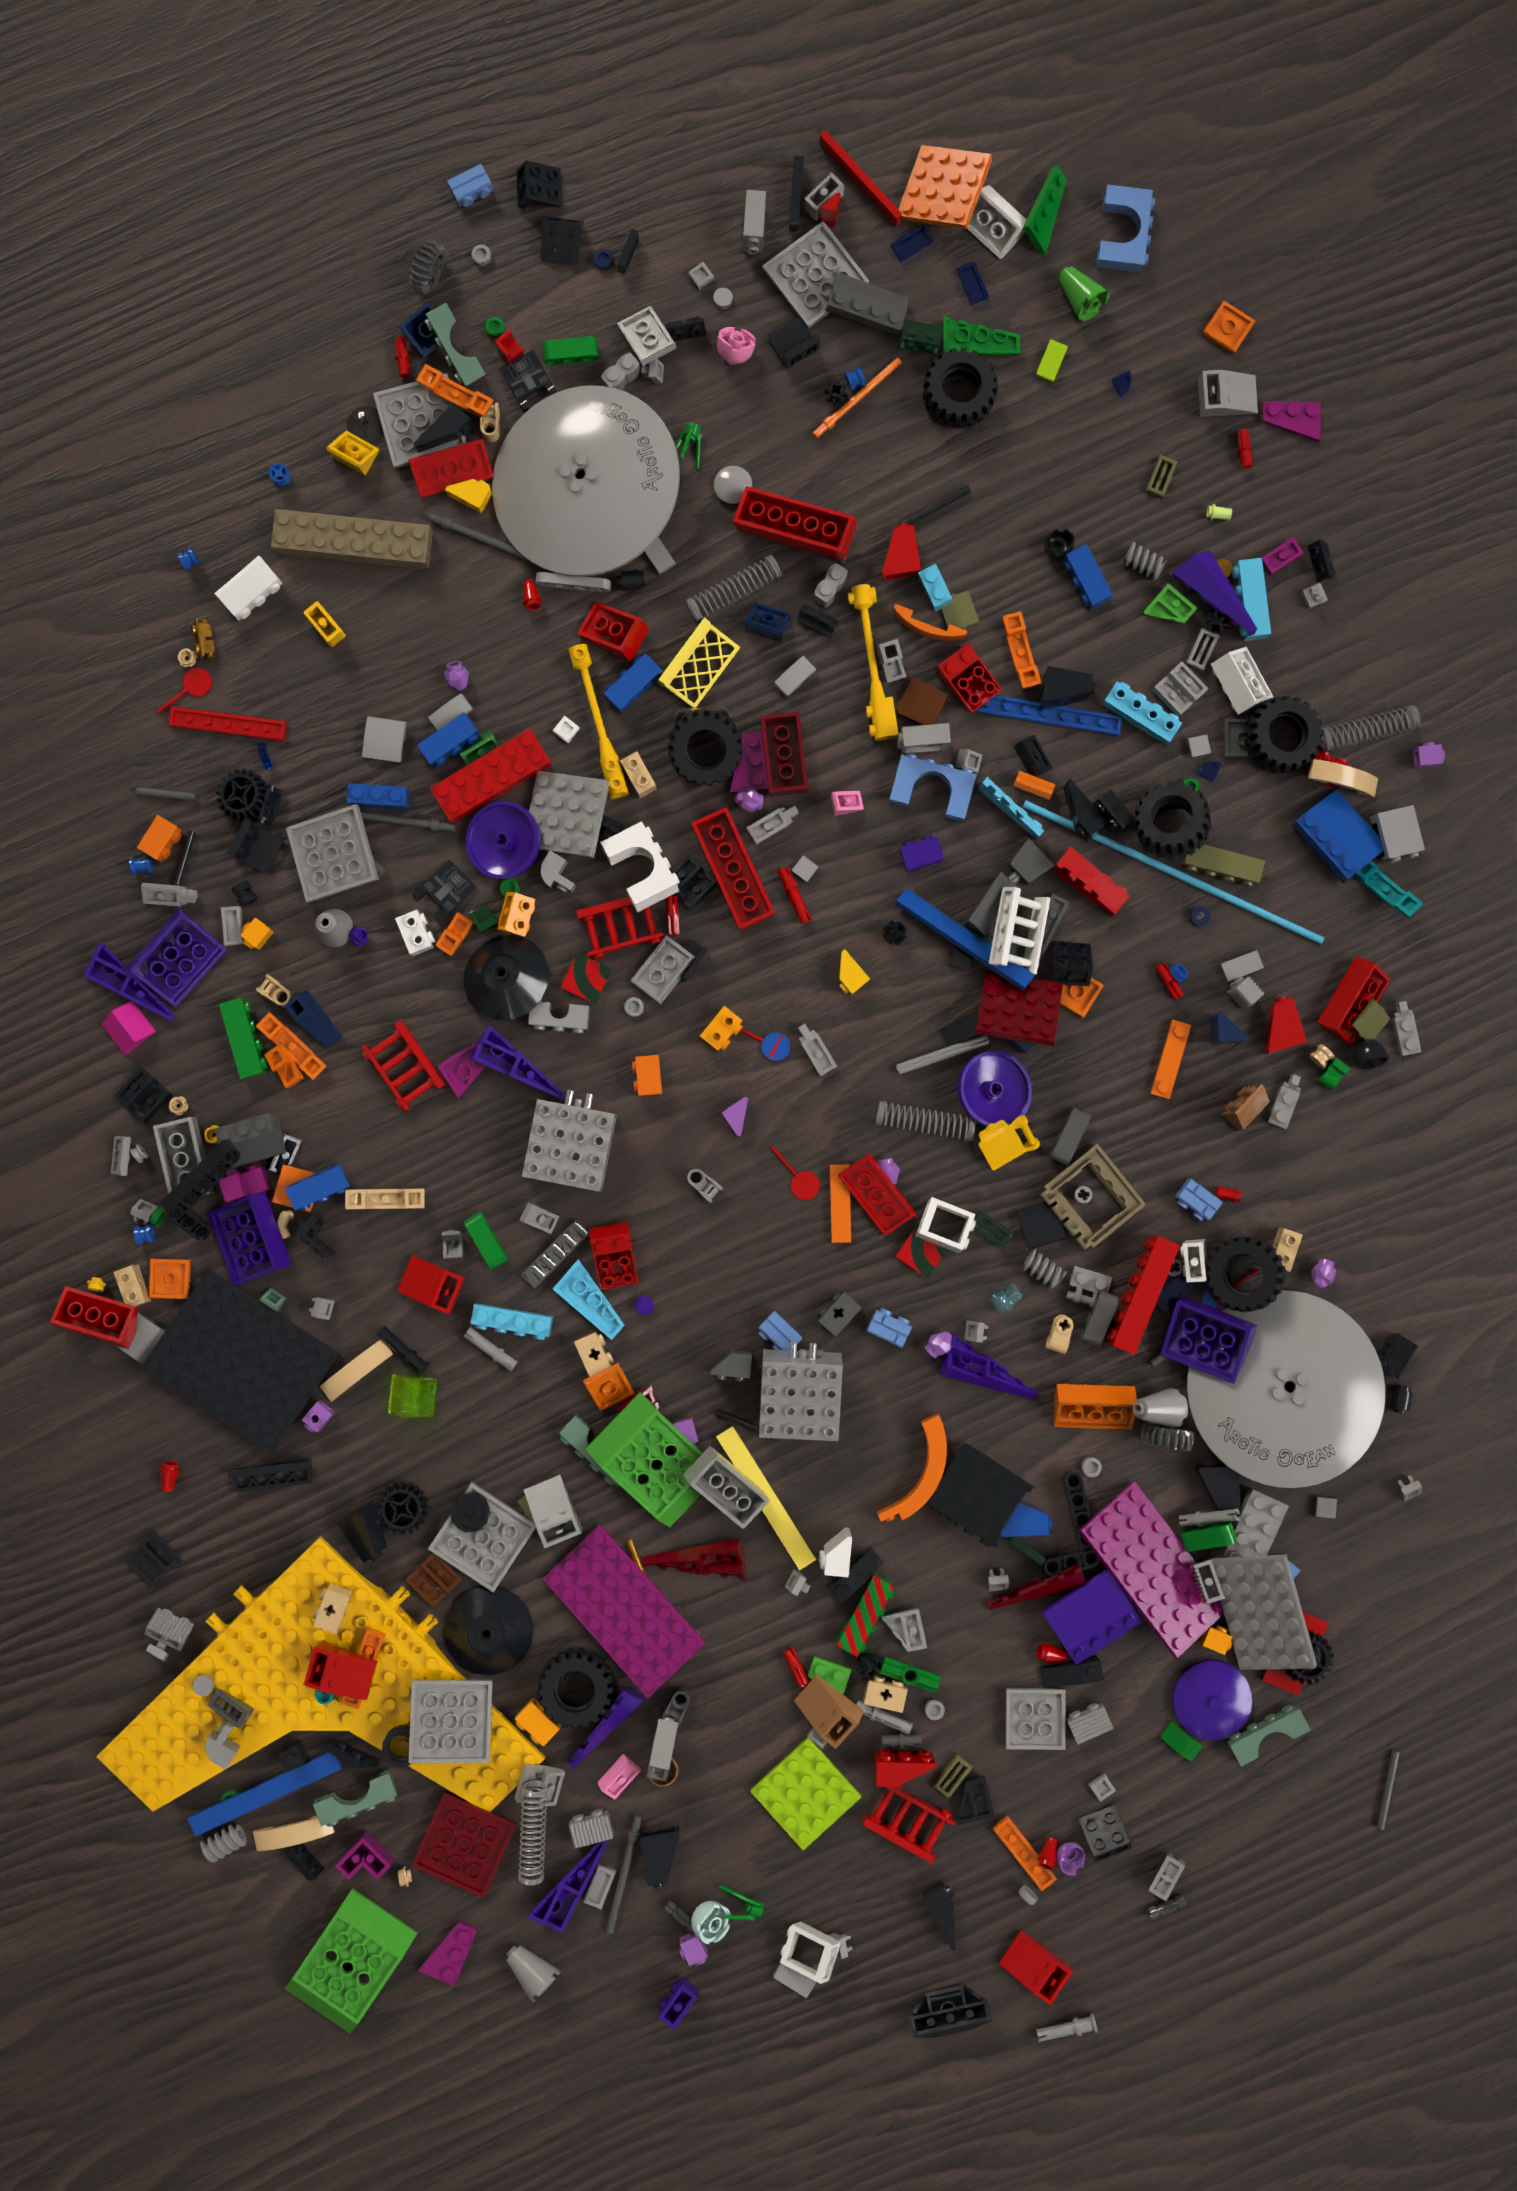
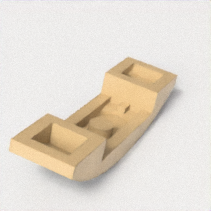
M1317 759L1311 760L1308 779L1321 783L1336 784L1356 790L1358 794L1372 798L1375 797L1378 778L1372 774L1338 763Z
M425 1189L345 1190V1209L425 1208Z
M380 1339L324 1382L320 1388L332 1402L394 1353Z
M313 1816L308 1820L275 1828L271 1826L254 1830L253 1835L257 1851H267L309 1842L330 1835L335 1830L334 1825L331 1827H327V1825L321 1827L318 1817Z

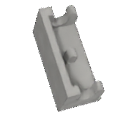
M1172 1854L1167 1855L1148 1891L1167 1901L1185 1867V1862L1181 1859L1177 1860Z

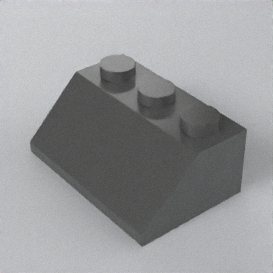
M1002 872L995 878L965 924L966 927L983 938L987 934L990 936L995 930L996 925L994 923L997 920L1002 888L1017 887Z
M267 1113L215 1128L218 1143L223 1140H230L240 1152V1159L232 1168L286 1153L278 1115Z

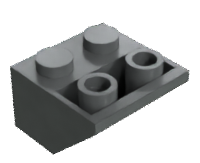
M732 1350L711 1367L710 1375H714L715 1379L725 1380L726 1376L734 1377L735 1381H746V1378H750L752 1352Z

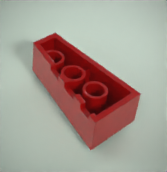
M1071 846L1051 869L1052 872L1112 917L1116 915L1129 898L1125 888L1120 885L1117 886L1109 876L1099 871Z

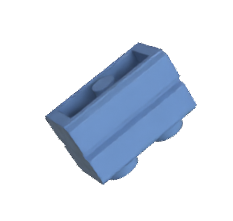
M482 164L447 180L449 189L459 208L462 206L468 207L473 204L474 200L480 197L486 198L493 191L492 183Z
M1187 1179L1174 1197L1178 1200L1177 1204L1185 1210L1187 1208L1191 1209L1194 1212L1192 1215L1200 1221H1203V1219L1209 1221L1222 1204L1221 1200L1192 1179Z
M881 1308L880 1311L876 1309L866 1331L902 1348L912 1329V1326L908 1325L910 1321L900 1316L896 1319L891 1316L892 1312Z
M775 1310L758 1327L761 1330L759 1332L760 1336L766 1341L770 1339L774 1343L772 1347L775 1350L790 1351V1342H793L794 1348V1342L798 1344L802 1340V1336Z

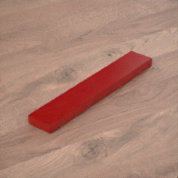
M822 132L819 139L821 147L888 220L897 227L901 223L902 213L828 132Z
M171 706L168 726L285 742L287 722Z

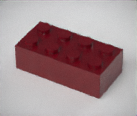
M799 712L761 716L760 722L769 797L807 793L808 783Z

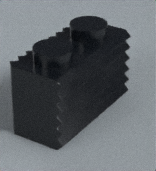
M1393 1333L1385 1340L1384 1344L1386 1347H1384V1350L1380 1351L1377 1355L1383 1372L1399 1380L1419 1346L1402 1335Z

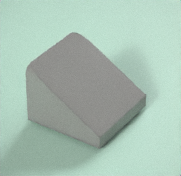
M960 749L955 768L960 770L966 768L972 770L973 773H978L982 754L969 749Z

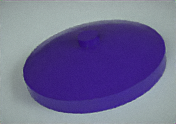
M497 801L481 808L472 818L466 833V849L472 864L481 873L496 879H511L526 872L536 860L541 845L540 829L534 816L523 806L509 801Z
M1001 1051L983 1052L971 1058L960 1072L957 1085L959 1101L965 1113L977 1124L987 1127L991 1123L1004 1120L1009 1125L1017 1117L1025 1115L1029 1109L1032 1099L1031 1081L1024 1066L1013 1056Z
M1209 1659L1190 1665L1180 1674L1173 1688L1172 1704L1177 1719L1188 1732L1205 1740H1221L1234 1735L1245 1725L1252 1708V1694L1248 1682L1235 1667L1220 1660Z

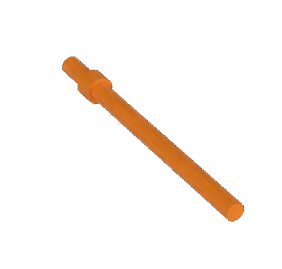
M898 357L893 360L833 415L827 416L822 421V424L812 432L813 436L817 439L827 429L833 428L836 425V421L902 364L901 360Z

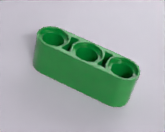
M596 337L547 340L542 343L543 363L545 365L584 363L599 359Z
M481 1211L463 1221L491 1270L509 1260Z
M1232 1522L1191 1527L1179 1532L1185 1552L1223 1547L1237 1542Z

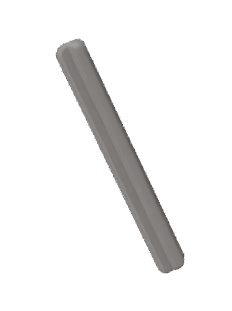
M981 1035L896 1065L898 1074H903L989 1044L987 1035Z

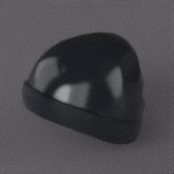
M1368 1039L1356 1048L1353 1055V1063L1358 1069L1370 1070L1386 1063L1390 1056L1382 1044L1374 1039Z

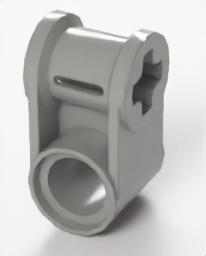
M692 1169L687 1175L688 1182L710 1203L713 1202L712 1199L719 1190L722 1191L724 1189L700 1169ZM693 1172L701 1174L702 1179L700 1182L694 1183L691 1181L690 1177Z

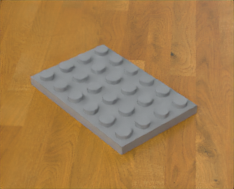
M1287 1555L1212 1558L1211 1560L1225 1597L1220 1601L1230 1635L1232 1636L1231 1640L1233 1641L1240 1670L1315 1669L1317 1662Z

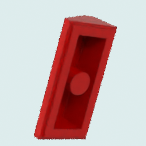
M839 192L821 208L820 223L824 221L831 228L835 227L839 213L841 197Z

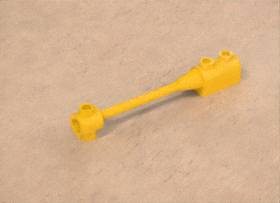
M868 584L852 587L851 592L848 593L849 605L854 604V608L860 610L872 681L870 706H866L867 718H872L873 724L869 725L870 737L874 736L875 741L897 739L898 727L893 697L885 698L882 684L879 680L868 609L873 603L877 602L875 587H870Z
M587 644L572 646L568 651L573 668L580 670L600 739V764L605 780L610 782L608 789L610 799L613 800L627 796L629 792L619 756L607 738L588 672V667L592 664Z

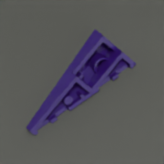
M1210 550L1194 554L1173 572L1172 576L1175 579L1179 577L1186 583L1185 587L1188 589L1193 588L1197 591L1202 600L1220 614H1227L1233 619L1232 623L1236 626L1240 624L1248 631L1247 634L1249 636L1256 633L1257 627Z
M99 943L83 976L173 1021L175 1015L129 971L104 943Z
M491 1025L486 1027L477 1041L470 1059L560 1099L563 1098L564 1092L553 1084L522 1053L512 1046Z
M952 1333L951 1350L942 1356L940 1375L1032 1400L1038 1396V1390H1031L1022 1384V1379H1015L1008 1374L1009 1370L987 1355H980L972 1349L970 1343H963L957 1339L958 1335Z
M624 1687L606 1714L601 1716L600 1720L568 1762V1765L575 1768L644 1701L645 1696L633 1687L630 1690Z
M608 1840L598 1842L529 1913L528 1917L544 1926L547 1925L563 1933Z

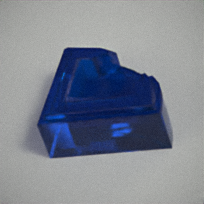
M1130 370L1113 378L1111 381L1120 398L1127 393L1130 387Z
M264 741L257 743L258 754L265 769L272 768L273 765L267 754L266 744Z
M1216 761L1206 763L1199 768L1196 775L1214 782L1222 763Z

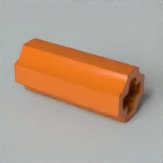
M1018 771L1013 787L1050 800L1055 784Z

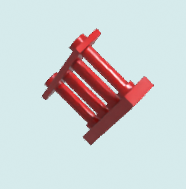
M629 897L577 910L576 913L579 921L583 920V922H586L593 951L587 952L588 957H593V960L605 957L604 954L647 942L650 945L661 942L660 939L664 938L663 932H656L650 906L643 909L649 936L638 938L631 914L634 905ZM621 910L624 914L630 936V941L619 943L612 918L613 912ZM602 915L605 918L612 946L600 948L593 922L595 916Z
M400 1020L394 1024L397 1028L394 1030L395 1033L372 1049L368 1045H363L364 1052L362 1054L368 1062H373L397 1097L395 1102L399 1108L410 1111L412 1109L408 1103L431 1087L435 1088L437 1086L438 1089H442L447 1084L406 1024ZM404 1038L408 1044L405 1046L406 1049L381 1065L375 1055L397 1040ZM415 1054L419 1060L416 1062L417 1065L392 1081L386 1071L408 1056ZM426 1070L430 1076L427 1078L428 1081L403 1097L397 1087L420 1071L424 1072Z
M901 1785L886 1787L887 1791L874 1814L869 1815L865 1813L863 1816V1826L933 1864L936 1856L932 1847L946 1822L954 1826L953 1814L945 1808L941 1810L900 1787ZM896 1793L905 1799L892 1823L887 1825L881 1822V1816L892 1796ZM911 1803H914L922 1809L909 1833L904 1835L899 1832L898 1827ZM930 1812L939 1817L926 1843L920 1844L916 1841L915 1837Z

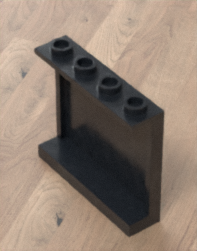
M964 1442L927 1503L933 1506L931 1510L939 1515L943 1513L948 1516L947 1521L957 1526L960 1524L963 1526V1531L972 1537L976 1535L981 1538L979 1542L986 1547H998L996 1543L1026 1492L1030 1493L1034 1486Z

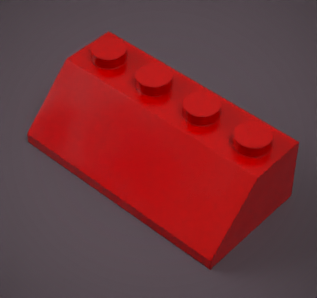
M1356 956L1344 978L1340 981L1334 995L1330 998L1324 1012L1321 1013L1317 1023L1325 1031L1352 1046L1358 1036V1032L1351 1024L1372 999L1377 1002L1379 1001L1391 979L1376 963Z
M65 1286L50 1323L58 1329L129 1350L137 1332V1307Z

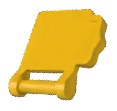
M1025 1115L1017 1117L1009 1125L1004 1120L991 1123L985 1130L979 1133L981 1141L978 1145L993 1171L1025 1152L1036 1150L1040 1146L1039 1140L1034 1138L1028 1126V1120ZM1021 1128L1028 1141L1024 1146L1015 1129Z

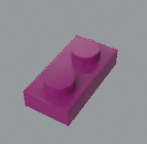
M1293 537L1263 556L1262 564L1271 576L1303 555L1304 552Z

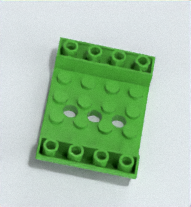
M641 1392L585 1448L596 1463L658 1521L668 1527H671L701 1496L697 1490L689 1485L683 1474L703 1452L655 1408V1405ZM669 1445L676 1447V1451L672 1455L665 1453V1449ZM654 1460L662 1461V1466L659 1469L651 1467ZM646 1474L648 1475V1481L646 1483H639L637 1481L638 1476Z
M352 1888L285 1989L350 2034L371 2006L418 1932ZM334 1951L337 1958L330 1960L327 1958L326 1953ZM350 1962L353 1965V1970H344L343 1964ZM367 1974L370 1981L364 1983L360 1980L359 1976Z

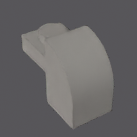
M898 639L877 645L879 661L882 664L887 683L906 677Z
M551 850L542 862L541 876L550 889L557 883L556 887L565 893L567 890L572 893L576 885L561 876L568 862Z
M229 1721L227 1723L222 1722L217 1732L213 1730L206 1741L208 1757L212 1762L225 1770L240 1748V1745L227 1738L234 1727Z

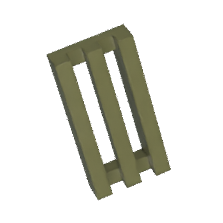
M1160 455L1145 492H1151L1152 495H1158L1159 498L1163 499L1178 461ZM1162 461H1164L1165 463L1158 478V481L1156 483L1155 488H1152V484L1154 482L1160 464ZM1168 464H1172L1163 489L1160 491L1158 489Z
M956 1754L934 1782L933 1787L947 1798H950L973 1766ZM959 1761L960 1763L957 1765V1767L954 1769V1771L951 1773L948 1779L944 1782L942 1786H940V1784L943 1782V1780L946 1778L949 1772ZM963 1766H965L966 1768L961 1773V1775L957 1778V1780L954 1782L951 1788L948 1791H946L945 1789L948 1787V1785L951 1783V1781L954 1779L957 1773L961 1770Z

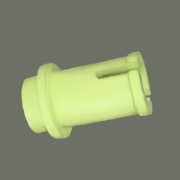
M1215 504L1208 506L1206 517L1210 518V520L1216 518L1230 521L1232 516V508L1216 507Z

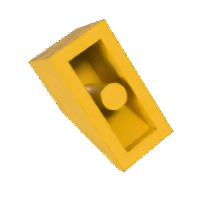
M475 479L447 486L445 489L449 497L482 514L492 496V491L489 488L490 485L482 480L478 482Z
M844 949L840 960L839 982L841 984L839 987L845 994L850 993L852 996L870 978Z

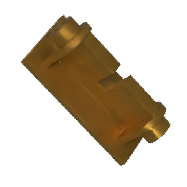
M195 618L193 625H191V634L195 636L196 643H194L195 655H198L199 661L204 656L207 659H213L216 654L213 640H206V638L212 637L211 624L208 622V619H202L199 623L198 618Z

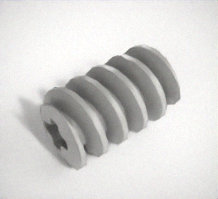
M1133 542L1124 557V560H1126L1125 566L1128 567L1133 563L1132 570L1139 566L1140 574L1147 570L1146 577L1153 573V580L1155 581L1166 561L1162 563L1163 556L1156 560L1155 552L1149 556V549L1142 553L1141 545L1135 549L1136 543Z
M1033 1249L1024 1261L1023 1271L1030 1268V1276L1037 1273L1036 1280L1044 1278L1042 1284L1045 1285L1049 1282V1289L1051 1290L1062 1281L1067 1271L1061 1273V1267L1055 1268L1054 1262L1048 1264L1049 1258L1042 1259L1043 1254L1038 1253L1035 1255L1036 1249Z
M239 1824L236 1825V1828L229 1825V1832L226 1829H222V1836L219 1833H215V1840L209 1836L207 1838L208 1844L204 1840L200 1842L202 1853L208 1862L215 1863L218 1859H222L225 1855H230L232 1851H237L239 1847L246 1845L247 1839Z

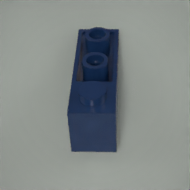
M309 991L297 994L284 1005L294 1020L328 1049L343 1038Z

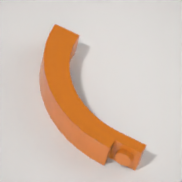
M938 1413L920 1421L927 1441V1459L921 1478L905 1497L877 1511L881 1522L884 1520L885 1522L892 1521L898 1513L902 1520L908 1518L930 1499L938 1487L947 1457L946 1434Z

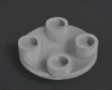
M739 466L723 468L718 472L714 480V490L718 499L729 504L740 503L745 487H752L749 473Z

